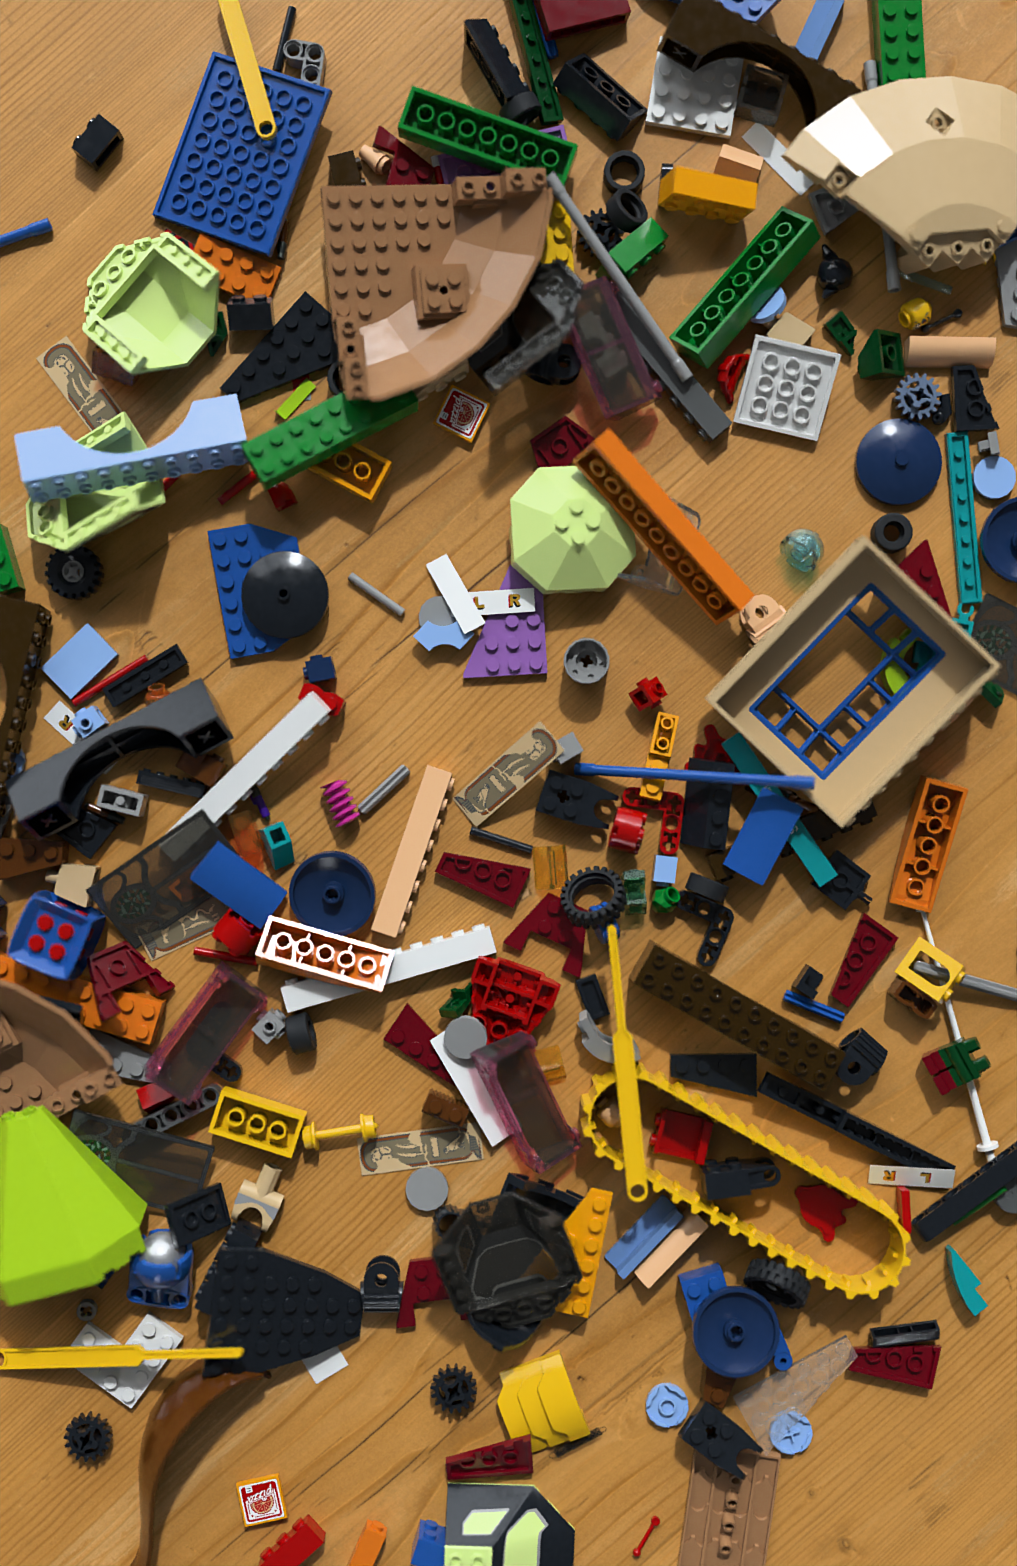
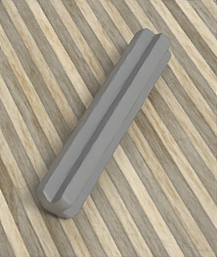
M401 765L358 805V809L363 814H367L410 774V770L405 765Z

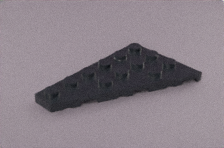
M305 291L276 323L273 330L269 331L223 383L220 390L226 395L236 394L239 404L248 398L259 396L263 392L279 388L291 383L293 380L301 379L308 374L331 367L333 363L339 360L337 344L334 341L331 313ZM346 347L348 353H354L353 347Z

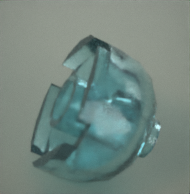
M799 528L790 532L779 545L781 554L785 553L789 557L786 561L794 568L803 572H807L809 569L813 571L824 555V545L821 538L816 532L808 529Z

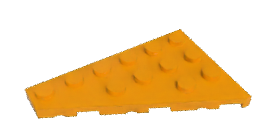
M591 1188L571 1215L564 1221L582 1276L553 1311L584 1318L589 1317L613 1192ZM550 1238L549 1241L555 1245L553 1239ZM543 1248L519 1278L540 1273L550 1282L560 1273L559 1264Z

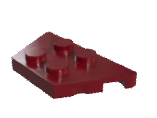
M923 540L896 567L952 618L928 540Z

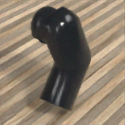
M944 394L939 397L940 407L932 415V421L936 425L943 424L952 414L950 394Z

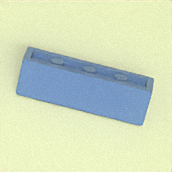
M816 0L795 46L799 49L800 53L807 57L818 59L844 0Z
M663 1194L604 1255L617 1269L618 1275L625 1279L684 1217L681 1210Z

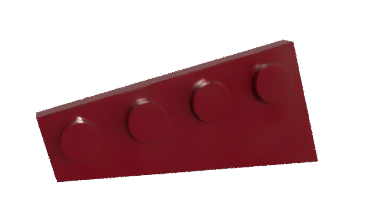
M444 852L435 872L513 908L531 868Z
M862 912L829 994L849 1007L899 938Z
M407 1002L383 1039L453 1086H456L430 1042L437 1034Z
M898 1345L873 1348V1346H851L847 1369L932 1390L941 1346Z
M524 1435L446 1457L447 1480L533 1473L531 1435Z

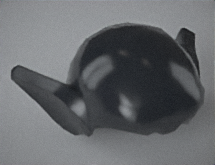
M823 244V261L819 265L817 277L819 285L823 289L822 298L826 299L851 285L853 270L848 261L839 258L826 244Z

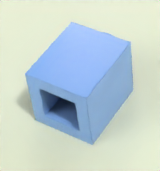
M654 854L651 880L656 881L657 886L669 887V883L675 884L678 858Z

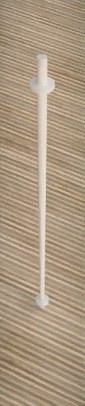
M915 909L916 912H921L928 942L935 946L926 913ZM934 960V964L941 967L940 963ZM939 980L940 986L946 984L945 981ZM949 999L945 1002L956 1041L961 1038L951 1000ZM972 1080L966 1084L982 1143L976 1147L977 1151L985 1152L987 1162L995 1158L993 1150L997 1149L999 1144L998 1141L990 1140L975 1084Z

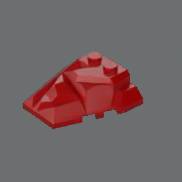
M478 956L471 976L472 1017L477 1018L487 1031L488 1037L485 1048L513 1058L529 1038L530 1033L541 1023L546 1013L553 1008L561 985L555 980L546 977L542 971L505 958L498 957L494 959L488 956Z

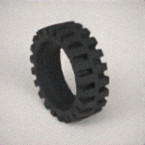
M594 866L593 870L590 867H586V872H582L580 869L577 871L578 876L572 874L570 876L571 881L566 880L565 887L562 886L561 903L567 918L571 923H575L577 927L581 928L583 925L584 929L588 930L590 925L594 930L598 929L599 924L602 928L606 927L605 922L607 921L612 924L614 922L613 917L618 919L621 916L620 912H624V905L627 903L625 888L620 877L613 870L610 869L608 871L606 867H602L601 870L599 866ZM590 885H608L614 890L612 900L598 910L586 912L574 907L573 902L576 895Z
M760 1258L752 1259L743 1280L747 1288L758 1292L767 1301H772L778 1306L781 1304L783 1307H789L790 1309L803 1308L811 1289L809 1281L804 1276H800V1273L797 1271L793 1272L792 1268H786L781 1263L776 1264L775 1261L771 1260L769 1262L767 1259L762 1260Z

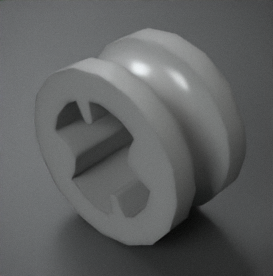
M92 1299L82 1300L76 1312L79 1319L83 1321L92 1320L98 1309L97 1304ZM82 1307H91L90 1312L83 1313L84 1308Z

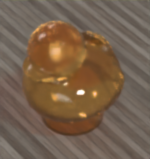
M155 683L148 686V692L144 697L146 706L170 694L164 684Z

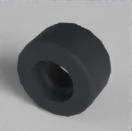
M888 513L880 517L873 524L870 532L873 545L881 552L888 554L904 549L910 543L913 536V528L910 521L899 513ZM893 525L898 529L899 537L896 541H888L885 538L884 529L887 526Z
M307 1012L292 1015L285 1019L286 1034L293 1053L298 1055L317 1048L315 1029Z

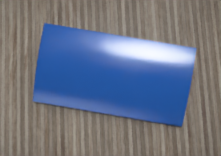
M763 787L723 864L763 886L804 809L803 806Z
M219 841L193 870L190 877L193 882L259 929L263 927L269 915L271 916L287 894V890Z

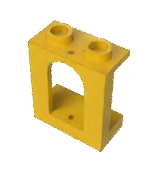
M919 937L897 967L895 973L935 999L939 1004H942L943 1001L947 1002L954 992L952 988L955 984H960L966 976V973H964L966 969L962 964ZM923 953L949 970L950 979L947 984L935 986L912 971L914 963L921 958Z

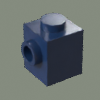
M322 654L310 657V661L305 662L306 667H303L304 677L311 684L337 679L331 656L323 658Z

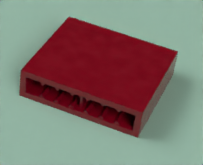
M533 0L546 42L626 23L631 13L628 0Z

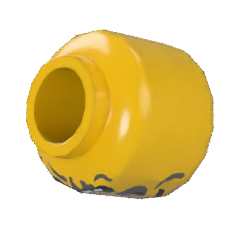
M920 297L908 301L900 308L898 314L900 324L909 330H916L926 325L931 319L932 306L928 301Z

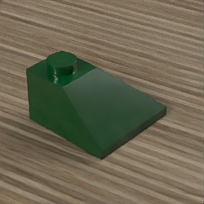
M881 329L873 330L858 356L857 370L860 379L873 381L905 376L900 333Z

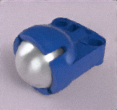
M170 1229L152 1230L149 1232L148 1237L142 1234L146 1251L130 1256L129 1288L126 1293L128 1300L133 1303L154 1307L186 1308L194 1289L192 1284L194 1258L192 1243L175 1249Z

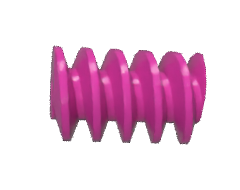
M337 780L320 787L321 789L327 788L323 793L324 797L330 796L326 804L334 805L329 812L337 813L332 818L333 821H340L335 826L336 828L356 820L360 815L359 812H352L357 805L349 804L353 800V796H346L350 788H343L347 780Z

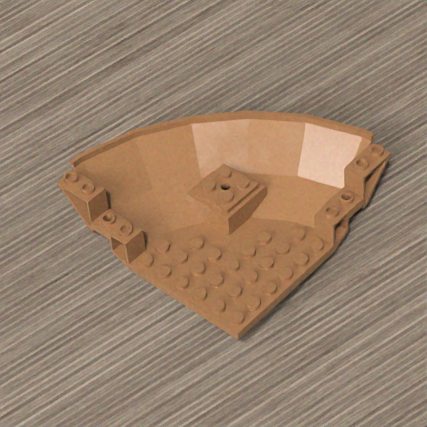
M505 168L500 176L456 177L452 184L321 186L331 320L334 341L338 348L339 372L346 398L382 401L432 383L483 346L516 307L542 256L553 203L552 188L547 189L545 168ZM486 184H491L493 186V190L489 191L486 187ZM440 287H445L447 294H441L439 291ZM346 347H353L354 353H348Z
M0 979V1117L9 1111L16 1113L28 1106L34 1105L38 1107L44 1105L57 1118L123 1084L112 1065L114 1062L110 1054L68 1012L18 984ZM74 1091H79L81 1097H75Z

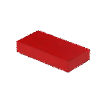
M896 1185L898 1222L911 1234L910 1191L903 1185Z

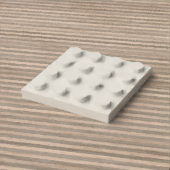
M657 51L645 125L730 139L744 59L730 58L718 60L701 67L693 73Z
M755 334L733 422L817 441L841 354Z

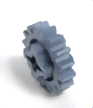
M915 373L912 378L910 375H907L904 378L905 381L901 380L898 383L900 388L894 390V393L898 396L894 397L893 401L898 402V405L895 407L896 410L902 409L900 416L908 414V420L913 419L915 416L916 421H920L922 416L927 419L930 417V413L934 414L937 411L934 406L941 404L937 398L942 393L936 392L939 384H932L934 381L933 377L927 380V374L924 373L919 378L918 373ZM911 384H916L914 388H907ZM920 406H928L926 409L918 411Z

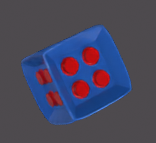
M48 890L38 891L33 894L23 910L11 938L7 955L15 961L58 979L72 981L81 976L87 966V958L93 955L105 925L106 915L91 906L85 908L55 895L54 892Z

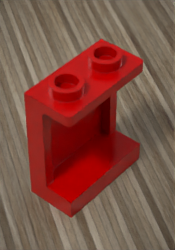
M661 1107L660 1112L655 1114L654 1125L656 1130L655 1134L651 1133L649 1146L654 1154H658V1152L694 1160L696 1164L704 1165L714 1123L710 1118Z

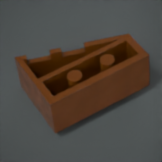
M0 837V880L68 863L69 843L60 840L43 839L39 842L37 839Z
M703 1363L700 1384L703 1400L723 1409L737 1378L720 1375Z

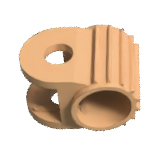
M756 595L740 611V620L746 628L745 633L756 644L786 613V610L781 605H778L770 596ZM756 609H760L763 612L762 619L756 616Z

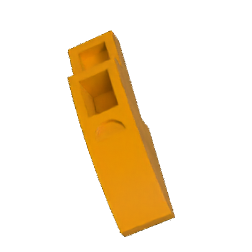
M658 711L644 768H668L679 716ZM642 778L639 797L660 802L665 780Z

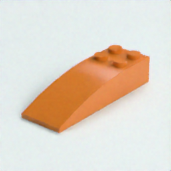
M920 775L897 857L889 897L890 903L928 913L932 912L969 789L961 785Z
M269 915L255 958L257 964L340 986L382 993L395 951Z

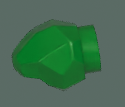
M667 887L655 890L652 896L653 911L655 913L673 912L680 900V894L677 889Z

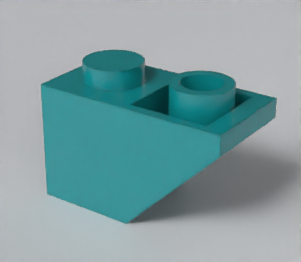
M283 821L258 830L274 870L295 862L292 841Z

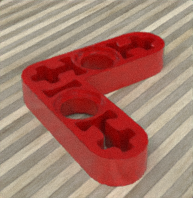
M626 788L622 793V800L626 805L663 810L658 843L659 849L667 855L675 853L679 847L684 810L683 796L678 793L663 791L661 801L657 805H649L647 799L644 798V804L640 805L641 800L634 799L633 803H630L629 799L626 798V794H630L631 790L634 791L635 795H639L640 788ZM673 796H676V799L680 801V804L675 806L674 811H679V816L666 814L667 810L672 811V805L668 801L669 799L672 800ZM670 817L677 820V827L673 830H669L665 825L666 820ZM664 831L676 833V837L671 836V843H674V848L671 847L669 851H666V847L663 846V842L668 841V835L664 836Z

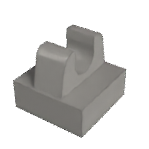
M996 431L988 433V440L978 442L979 453L990 451L991 456L1000 455Z

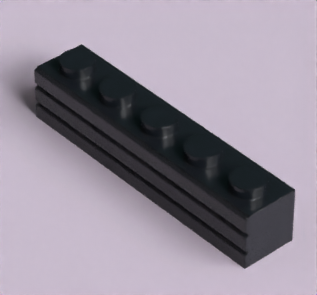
M146 768L138 772L137 784L202 798L206 794L207 785H204L199 780L191 782L190 778L183 777V779H178L177 775L170 774V776H165L164 772L157 771L152 773L151 769Z
M936 1320L870 1328V1340L873 1348L940 1339V1329Z

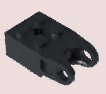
M548 769L535 810L576 824L609 829V824L604 823L595 816L594 806L602 799L618 801L619 796L593 783ZM562 790H565L566 795L569 796L567 801L564 800V803L559 802L560 798L557 797L558 792L562 793Z
M727 1157L725 1161L717 1162L715 1159L705 1160L704 1165L699 1164L702 1191L707 1200L751 1195V1190L775 1186L781 1178L780 1170L768 1157L745 1159ZM776 1172V1177H775L774 1180H772V1181H767V1180H766V1179L771 1178V1177L774 1175V1173Z
M703 1398L700 1399L678 1432L680 1438L720 1468L742 1480H745L747 1476L737 1465L736 1458L738 1453L743 1449H751L760 1454L763 1452V1449L737 1423L709 1402L703 1400ZM713 1426V1433L707 1436L706 1429L708 1427L711 1429Z

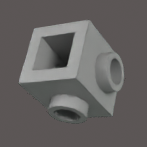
M271 1008L269 1012L264 1009L256 1018L258 1023L251 1030L268 1044L274 1037L278 1040L285 1033L286 1016L279 1009L275 1011Z

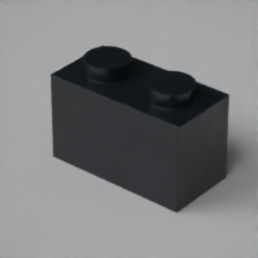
M98 114L88 122L87 129L83 134L75 138L71 148L80 159L95 171H98L124 137L119 129Z
M260 294L255 295L254 298H245L244 295H235L229 298L226 304L229 331L273 330L275 325L273 297L267 298V295Z

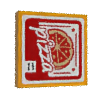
M451 385L433 425L472 444L491 404Z
M279 1473L236 1483L245 1527L288 1517Z

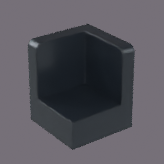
M805 964L792 986L814 1000L818 994L815 989L824 976L811 966Z

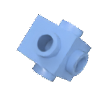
M93 705L88 709H80L74 714L75 718L71 720L74 725L72 727L78 737H83L84 739L101 731L110 724L99 708Z

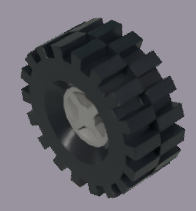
M79 546L68 552L56 548V553L49 555L50 562L45 564L48 567V571H45V576L48 577V580H46L48 585L52 586L51 589L58 593V595L70 600L75 599L78 601L82 600V598H90V594H95L97 592L96 588L98 586L101 587L102 582L100 580L104 578V573H102L104 568L103 564L99 562V557L84 546Z

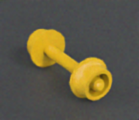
M363 1113L360 1114V1124L322 1131L317 1130L316 1122L313 1121L311 1125L302 1127L300 1139L303 1141L305 1149H315L316 1151L319 1150V1140L357 1133H362L364 1143H366L369 1139L377 1137L376 1129L379 1125L375 1123L374 1115H364Z

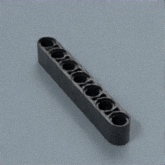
M1017 1141L911 1221V1227L924 1242L932 1240L1017 1176Z

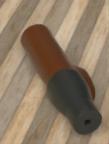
M285 219L278 238V260H284L287 249L289 226L287 219Z
M91 802L84 805L88 811L112 822L123 824L125 818L117 814V811L96 806V804Z

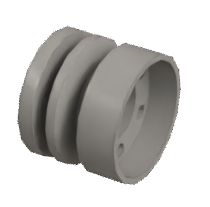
M582 638L574 641L567 648L564 655V666L566 672L573 680L579 683L590 684L600 680L606 674L609 668V655L601 642L593 638ZM589 655L593 664L583 667V662H580L581 658Z

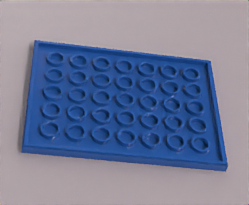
M213 51L152 215L157 219L198 233L201 232L212 238L271 258L333 92L331 89L259 66L277 126L276 136L271 140H263L256 131L235 58ZM263 125L261 134L267 135L271 133L273 125Z

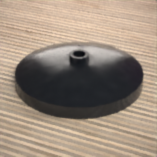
M279 551L262 557L252 565L242 584L241 599L248 619L256 628L275 638L292 639L309 633L321 622L328 608L329 588L324 574L312 560L296 552ZM287 590V596L282 598L280 592Z

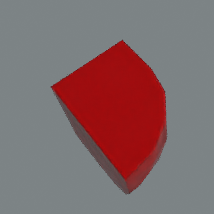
M281 482L268 489L278 512L298 503L292 489L285 482Z
M163 1083L148 1084L136 1090L142 1108L147 1113L154 1112L168 1105L176 1098L173 1090Z

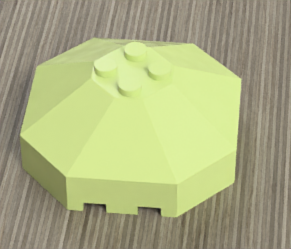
M576 466L539 467L510 499L511 526L509 528V541L511 544V566L542 594L582 593L588 591L604 592L636 556L634 531Z

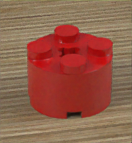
M617 807L608 848L638 855L639 842H642L645 831L641 825L645 826L648 813Z
M229 908L213 927L214 932L211 935L216 941L223 942L228 947L230 954L238 957L239 955H247L261 939L263 931L260 933L258 927Z

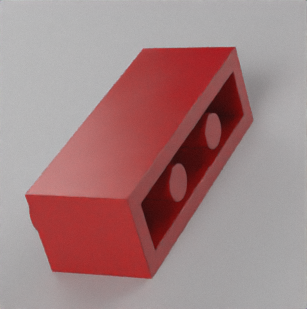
M309 1514L304 1519L299 1518L288 1533L284 1532L278 1537L276 1544L272 1548L267 1547L261 1553L258 1566H299L324 1543L326 1532Z

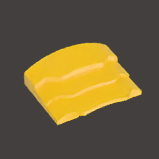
M560 1350L499 1372L503 1387L498 1396L497 1403L511 1439L530 1434L532 1453L549 1446L553 1447L568 1440L571 1442L590 1435V1428L583 1410L580 1409Z

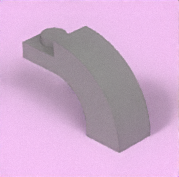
M587 1009L580 1012L579 1022L577 1023L583 1033L582 1044L595 1057L609 1063H614L612 1037L603 1034L597 1028ZM633 1039L635 1061L641 1059V1055Z

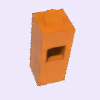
M367 1519L347 1566H373L386 1538L387 1527L377 1520L371 1521Z

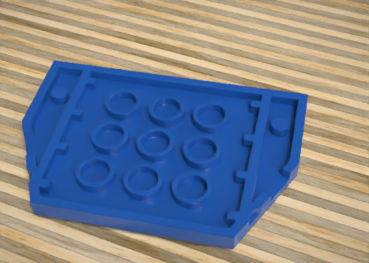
M253 524L207 531L230 658L237 659L275 652L290 639L269 636L251 623L242 605V584L249 569L262 557L279 551H290L300 554L297 537ZM282 590L280 592L281 597L284 598L287 596V590Z

